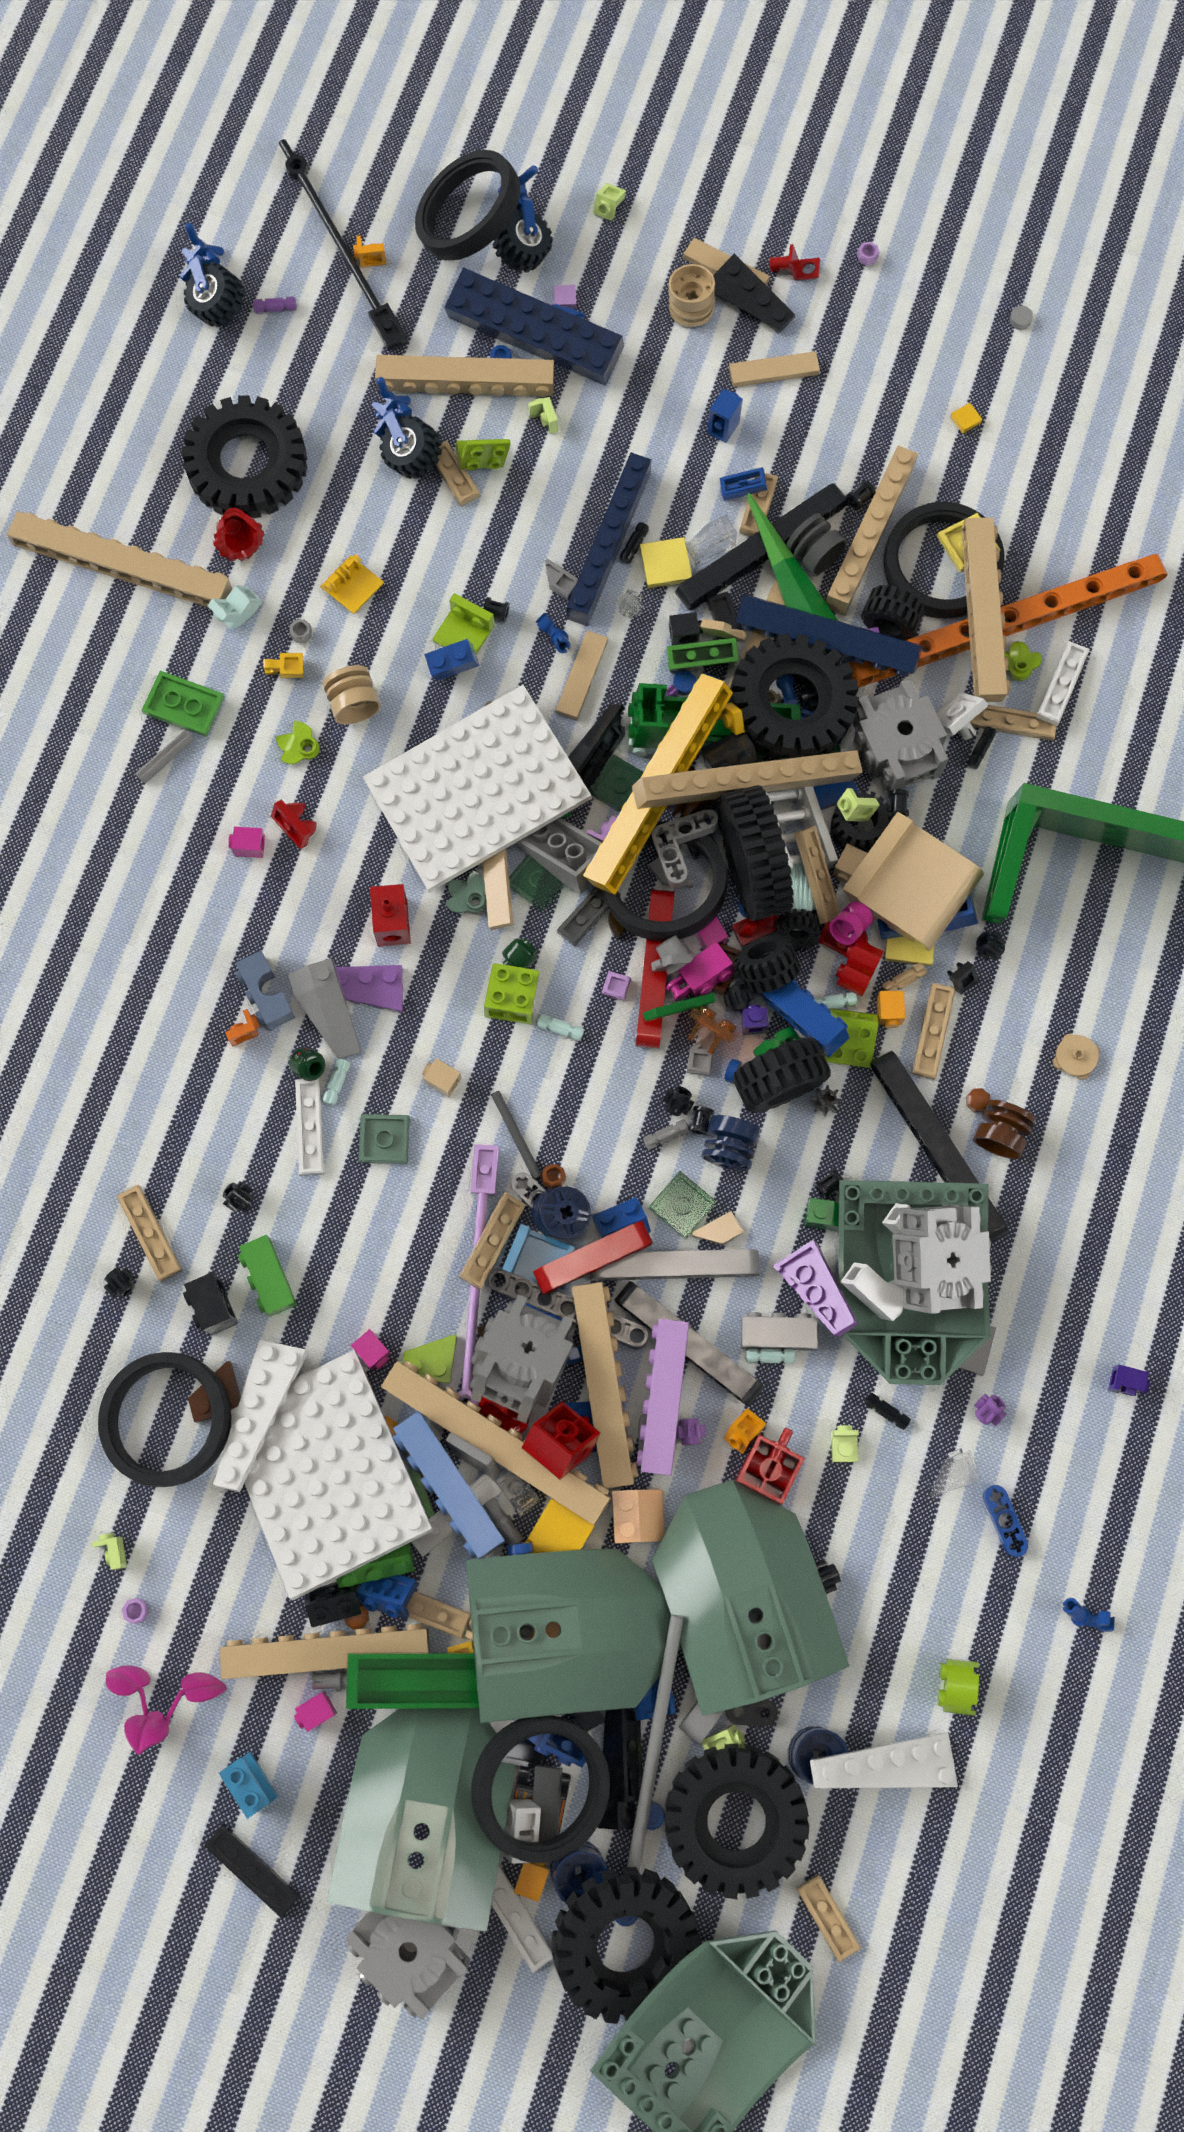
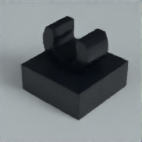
M969 961L964 965L958 962L956 964L958 970L954 973L950 970L947 971L949 979L953 982L954 988H956L955 991L961 995L979 981L975 966Z

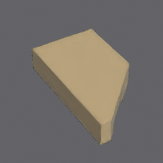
M702 619L700 627L705 635L728 639L736 638V640L740 641L746 640V631L731 629L732 626L725 622Z
M732 1211L693 1231L691 1234L695 1238H701L722 1245L741 1235L743 1231Z

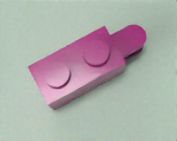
M715 942L696 955L690 963L678 970L679 977L671 981L666 986V989L672 991L675 1001L682 1000L690 993L695 997L707 995L712 991L713 986L720 981L725 982L732 977L733 972H735L734 965L719 944ZM685 983L686 987L681 989L680 985Z

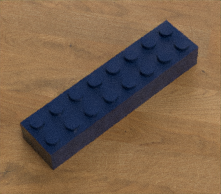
M464 267L444 307L448 318L542 359L554 360V364L605 386L624 348L622 335Z

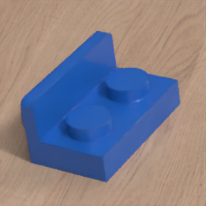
M395 1575L362 1583L357 1593L365 1609L371 1612L380 1611L392 1618L400 1617L407 1619L409 1612L406 1606L418 1585L415 1579Z

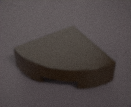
M610 911L608 917L609 927L613 936L619 940L626 929L620 925Z

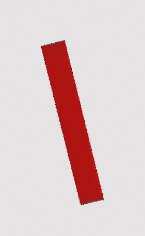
M651 889L648 920L672 921L675 891ZM646 939L636 1047L660 1049L663 1017L645 1021L643 1012L664 1006L667 972H652L651 966L652 962L661 959L656 947L664 941Z

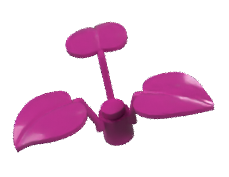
M137 1666L116 1667L106 1673L105 1680L106 1687L116 1695L128 1696L136 1691L140 1694L143 1715H134L128 1718L124 1724L126 1739L137 1755H140L147 1748L162 1742L168 1736L170 1718L183 1695L190 1702H204L221 1695L227 1690L226 1685L210 1674L203 1672L191 1673L181 1680L182 1690L178 1692L168 1714L164 1717L159 1711L148 1713L145 1692L142 1687L150 1684V1676L144 1669Z

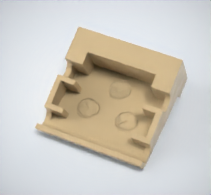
M897 812L845 884L843 891L850 902L857 901L865 904L870 909L873 919H881L890 929L913 942L917 940L926 950L930 951L984 873L975 863L915 825L914 821Z

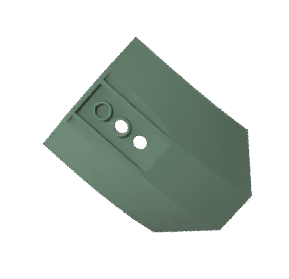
M839 1180L838 1285L858 1322L857 1326L844 1333L843 1336L889 1384L941 1385L991 1337L988 1282L982 1283L984 1291L983 1308L940 1310V1313L931 1314L903 1307L901 1315L894 1321L880 1319L841 1283V1280L854 1262L867 1264L886 1282L894 1280L893 1233L882 1222L895 1203L910 1205L912 1208L943 1206V1204L977 1206L981 1215L980 1230L988 1231L989 1184Z
M734 1480L684 1495L652 1558V1562L670 1615L674 1614L684 1617L680 1646L702 1716L756 1703L809 1685L850 1667L824 1586L796 1514ZM752 1608H759L763 1613V1618L759 1623H752L749 1620L748 1614ZM762 1634H768L771 1638V1644L766 1649H760L757 1644L758 1637Z
M570 1550L466 1560L480 1723L636 1708L660 1676L671 1615L660 1583L620 1550ZM551 1622L559 1624L561 1628V1633L556 1638L549 1637L545 1631L547 1624ZM530 1625L534 1629L535 1634L531 1640L521 1638L519 1630L522 1626Z
M479 1708L398 1709L362 1735L343 1818L327 1903L432 1924L487 1932L501 1851L490 1842L477 1822L472 1805L471 1787L478 1759L486 1745L497 1733L490 1723H480ZM501 1762L493 1781L492 1806L495 1817L504 1830L516 1765ZM419 1823H424L429 1827L430 1833L425 1840H418L414 1836V1828ZM413 1852H420L424 1857V1864L419 1869H414L409 1865L408 1859Z
M775 1930L705 1941L683 1958L644 1999L596 2061L590 2072L653 2132H733L753 2105L787 2068L812 2045L816 2046L813 1966ZM687 2039H693V2050L688 2054H684L682 2052L683 2042ZM675 2062L673 2073L666 2075L665 2068L667 2064Z

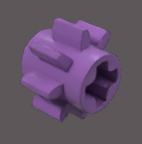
M984 1394L974 1405L977 1408L975 1411L977 1419L985 1425H989L992 1422L994 1426H997L1007 1415L1004 1412L1006 1405L997 1395L988 1397L987 1394Z
M698 1418L680 1420V1426H677L676 1439L681 1440L682 1446L701 1444L700 1438L706 1437L705 1425L699 1424Z

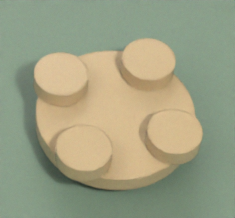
M1067 1034L1056 1049L1053 1066L1068 1075L1085 1080L1098 1063L1099 1048L1085 1036Z

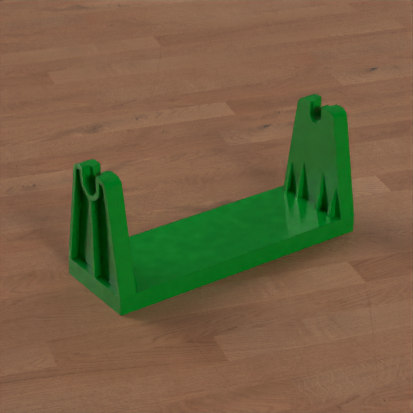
M1023 783L1007 804L982 921L1000 925L1001 921L1006 920L1027 841L1034 827L1184 863V821Z

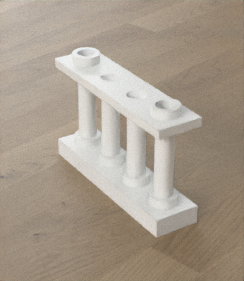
M813 786L766 792V795L770 798V804H772L771 801L793 798L796 800L799 810L782 813L774 812V815H777L778 823L801 819L805 829L816 826L829 870L838 861ZM794 833L781 834L785 845L796 842ZM785 847L789 858L788 865L791 869L793 865L803 864L800 854L789 856L787 847Z

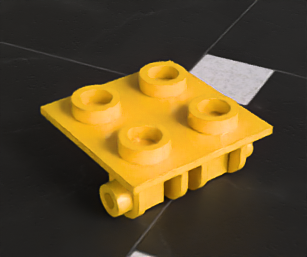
M356 554L350 555L320 586L352 614H355L384 584L380 578L360 563L361 559Z

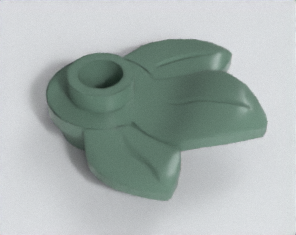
M472 871L468 876L467 882L462 880H450L448 882L452 898L445 905L452 912L463 913L469 911L470 913L478 914L486 909L485 883L479 873ZM473 900L480 901V904L477 906H474L471 903Z

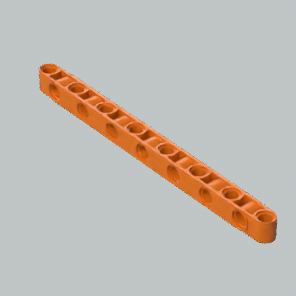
M1152 554L1002 606L1001 613H1004L1005 618L1012 621L1011 623L1005 621L1004 627H1002L1003 635L1009 636L1135 592L1164 580L1168 573L1159 555ZM1088 589L1093 590L1095 593L1089 592ZM1046 604H1051L1054 608H1050ZM968 619L905 640L923 645V648L928 650V652H921L917 668L969 650L970 637H964L961 634L967 633L969 635ZM864 660V664L854 661L849 662L853 670L851 678L857 680L858 687L898 675L895 673L894 668L878 669L872 667L873 662Z

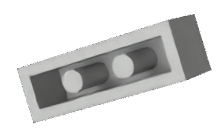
M748 1312L747 1316H742L741 1349L815 1351L817 1349V1318H811V1314L806 1313L796 1314V1318L786 1317V1313H771V1317H762V1313Z

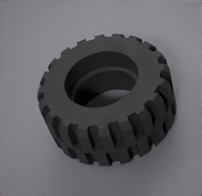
M804 1037L782 1044L748 1061L734 1072L733 1082L745 1108L751 1113H760L761 1111H768L769 1109L786 1104L819 1087L828 1080L831 1069L818 1042L811 1037Z

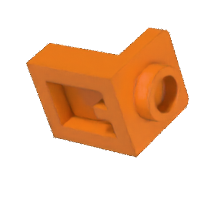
M248 1009L243 1010L247 1023L235 1024L230 1027L229 1031L225 1032L232 1047L259 1036L256 1029L260 1027L255 1014L251 1015Z

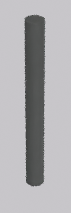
M500 1091L492 1093L491 1096L532 1178L536 1180L542 1177Z

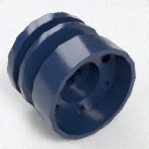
M713 1115L707 1132L716 1139H709L704 1142V1146L708 1149L702 1150V1159L724 1169L749 1171L752 1162L748 1159L754 1158L755 1154L746 1147L757 1145L761 1132L760 1127L736 1117Z
M568 1186L545 1190L539 1194L532 1207V1219L537 1230L543 1235L554 1239L577 1236L587 1227L591 1217L590 1203L586 1196L578 1189ZM560 1208H566L567 1217H562Z
M808 1726L799 1730L791 1738L788 1747V1762L792 1771L800 1779L812 1785L814 1783L810 1760H813L811 1758L814 1756L812 1752L814 1749L821 1751L818 1754L819 1758L849 1752L845 1741L837 1733L819 1726Z
M586 1841L580 1848L569 1855L550 1862L552 1882L557 1894L565 1904L573 1891L579 1895L585 1893L582 1883L591 1877L595 1879L597 1884L603 1882L601 1872L608 1870L599 1849L589 1841ZM576 1866H580V1867H581V1868H580L581 1873L576 1874V1872H575V1870H576L575 1867H576Z

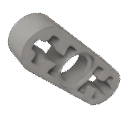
M521 1172L512 1178V1190L532 1209L533 1198L544 1192L545 1189L527 1173ZM527 1179V1187L531 1191L533 1187H536L537 1190H534L527 1199L525 1196L528 1195V1192L524 1188L517 1189V1180L524 1181ZM560 1208V1212L563 1214L562 1217H567L568 1213L565 1212V1209Z

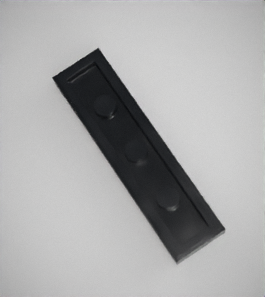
M224 1824L219 1827L204 1845L207 1850L281 1919L300 1897L290 1885Z

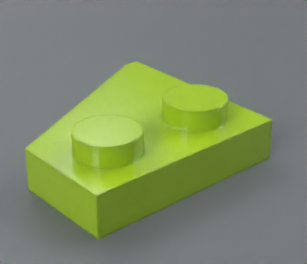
M451 1335L404 1351L402 1363L404 1364L407 1360L418 1367L416 1372L423 1377L429 1374L441 1383L450 1384L457 1335Z

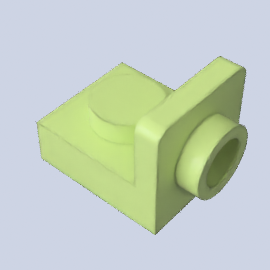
M606 183L596 194L593 213L612 221L615 216L616 207L625 198L626 190Z
M550 397L538 398L528 404L530 418L540 416L543 427L547 426L549 434L558 432V419Z
M847 788L837 802V806L846 821H868L880 806L876 798H858L852 788Z
M850 1425L837 1426V1430L831 1432L832 1462H858L857 1436H859V1430H852Z
M114 1533L98 1536L99 1541L92 1542V1547L107 1546L108 1550L105 1551V1560L107 1565H110L111 1570L127 1568L123 1537H114Z
M736 1724L705 1737L701 1742L704 1750L716 1746L717 1750L725 1749V1744L738 1743L739 1748H745L744 1735L741 1730L737 1729Z

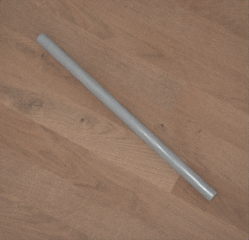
M674 1614L670 1617L627 1867H637L638 1871H640L684 1619L683 1616Z

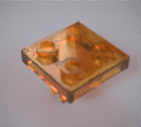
M707 1006L694 1007L689 1016L696 1020L697 1024L688 1036V1040L693 1041L703 1026L717 1034L716 1039L707 1051L709 1054L715 1052L723 1039L728 1043L736 1040L740 1034L735 1031L737 1026L726 1019L720 1021L715 1017L717 1013Z

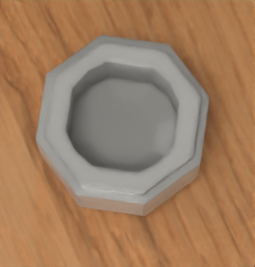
M296 619L290 624V637L296 643H306L312 637L311 625L305 619Z

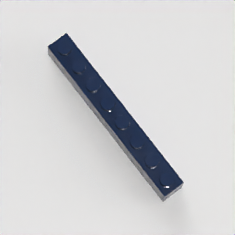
M630 452L568 602L567 620L585 626L589 625L651 474L652 459Z
M743 595L736 620L737 623L742 624V629L754 631L755 628L764 630L763 635L776 638L777 634H790L791 641H795L797 634L809 636L808 644L814 645L816 639L827 643L826 649H829L828 653L836 649L841 655H850L851 661L864 664V660L873 662L872 667L886 670V667H891L895 669L896 674L908 677L909 673H915L923 649V645L750 595Z

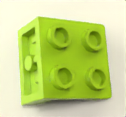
M510 439L457 441L455 447L459 468L468 470L503 468L511 446Z
M453 593L449 600L451 611L434 635L433 642L441 647H445L468 639L473 644L477 654L495 627L494 615Z
M493 963L484 1003V1016L532 1025L533 1005L539 971Z
M829 1009L834 1018L840 1017L847 1024L848 1028L846 1030L849 1039L829 1058L824 1054L826 1061L870 1068L879 1024L877 1014Z

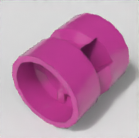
M857 901L850 902L831 921L829 925L831 935L839 943L850 945L872 924L873 915L865 904Z

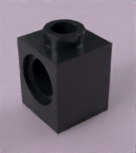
M697 612L669 616L668 626L672 646L699 642L700 634H703V631L700 627L702 620H698Z

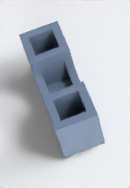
M262 951L236 962L239 970L235 974L241 985L246 983L249 991L245 992L251 1005L256 1003L259 1011L255 1014L261 1025L266 1024L269 1030H272L295 1018L282 991L275 995H265L262 993L263 985L275 977Z

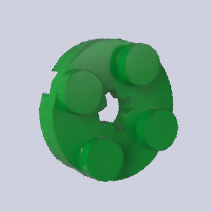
M792 1027L785 1028L774 1034L775 1037L768 1041L767 1039L754 1049L753 1054L757 1057L782 1044L799 1040L800 1037Z

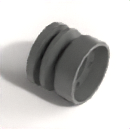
M820 513L814 514L805 520L794 531L786 545L790 552L794 553V557L797 560L803 559L802 565L813 576H817L827 570L840 557L847 546V540L837 530L830 531L831 524L825 521V518Z

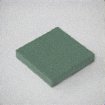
M361 1114L358 1162L408 1164L410 1116Z

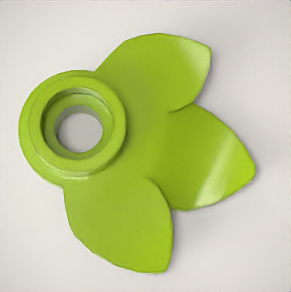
M1021 641L1012 643L1009 652H1004V657L1008 658V670L1011 677L1016 681L1026 680L1032 674V670L1039 667L1042 662L1041 654L1039 652L1030 653L1029 647Z
M294 721L293 733L283 734L275 738L279 748L284 751L280 760L286 764H297L303 759H313L320 751L318 741L312 738L311 728L301 721ZM306 747H312L311 751H304Z

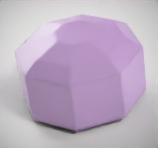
M872 242L862 243L857 251L859 262L866 266L875 264L879 257L878 246Z
M140 1598L127 1600L122 1608L124 1620L131 1624L145 1621L149 1614L147 1602Z

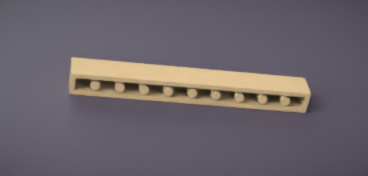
M17 511L7 532V536L13 546L208 607L207 605L212 599H226L232 590L229 578L222 573L216 572L214 574L200 566L192 567L178 559L170 560L164 558L156 552L148 553L137 546L132 545L129 547L115 539L107 540L101 538L93 532L85 533L70 525L66 527L52 519L44 520L38 518L30 512L25 514Z
M854 750L641 777L632 785L637 809L719 799L721 794L756 785L762 786L766 792L848 782L863 772L858 751Z
M406 1360L404 1364L399 1361L395 1363L381 1388L449 1432L454 1433L490 1455L495 1462L592 1525L597 1524L612 1499L607 1495L609 1490L598 1483L592 1486L586 1482L588 1477L574 1469L573 1473L569 1472L559 1480L521 1448L524 1443L521 1440L523 1438L521 1433L513 1428H510L509 1431L505 1430L500 1426L502 1421L491 1414L485 1417L479 1413L481 1410L479 1406L469 1400L465 1404L458 1399L460 1394L447 1387L446 1390H443L437 1386L439 1383L437 1379L429 1374L423 1377L416 1372L418 1367Z

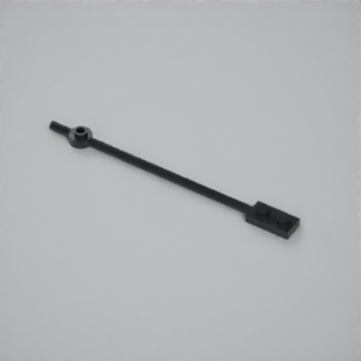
M286 139L280 140L279 146L287 158L285 166L288 176L293 179H299L370 303L373 310L368 312L369 318L387 350L391 351L408 343V338L389 304L380 305L306 176L308 172L306 159L300 155H294Z

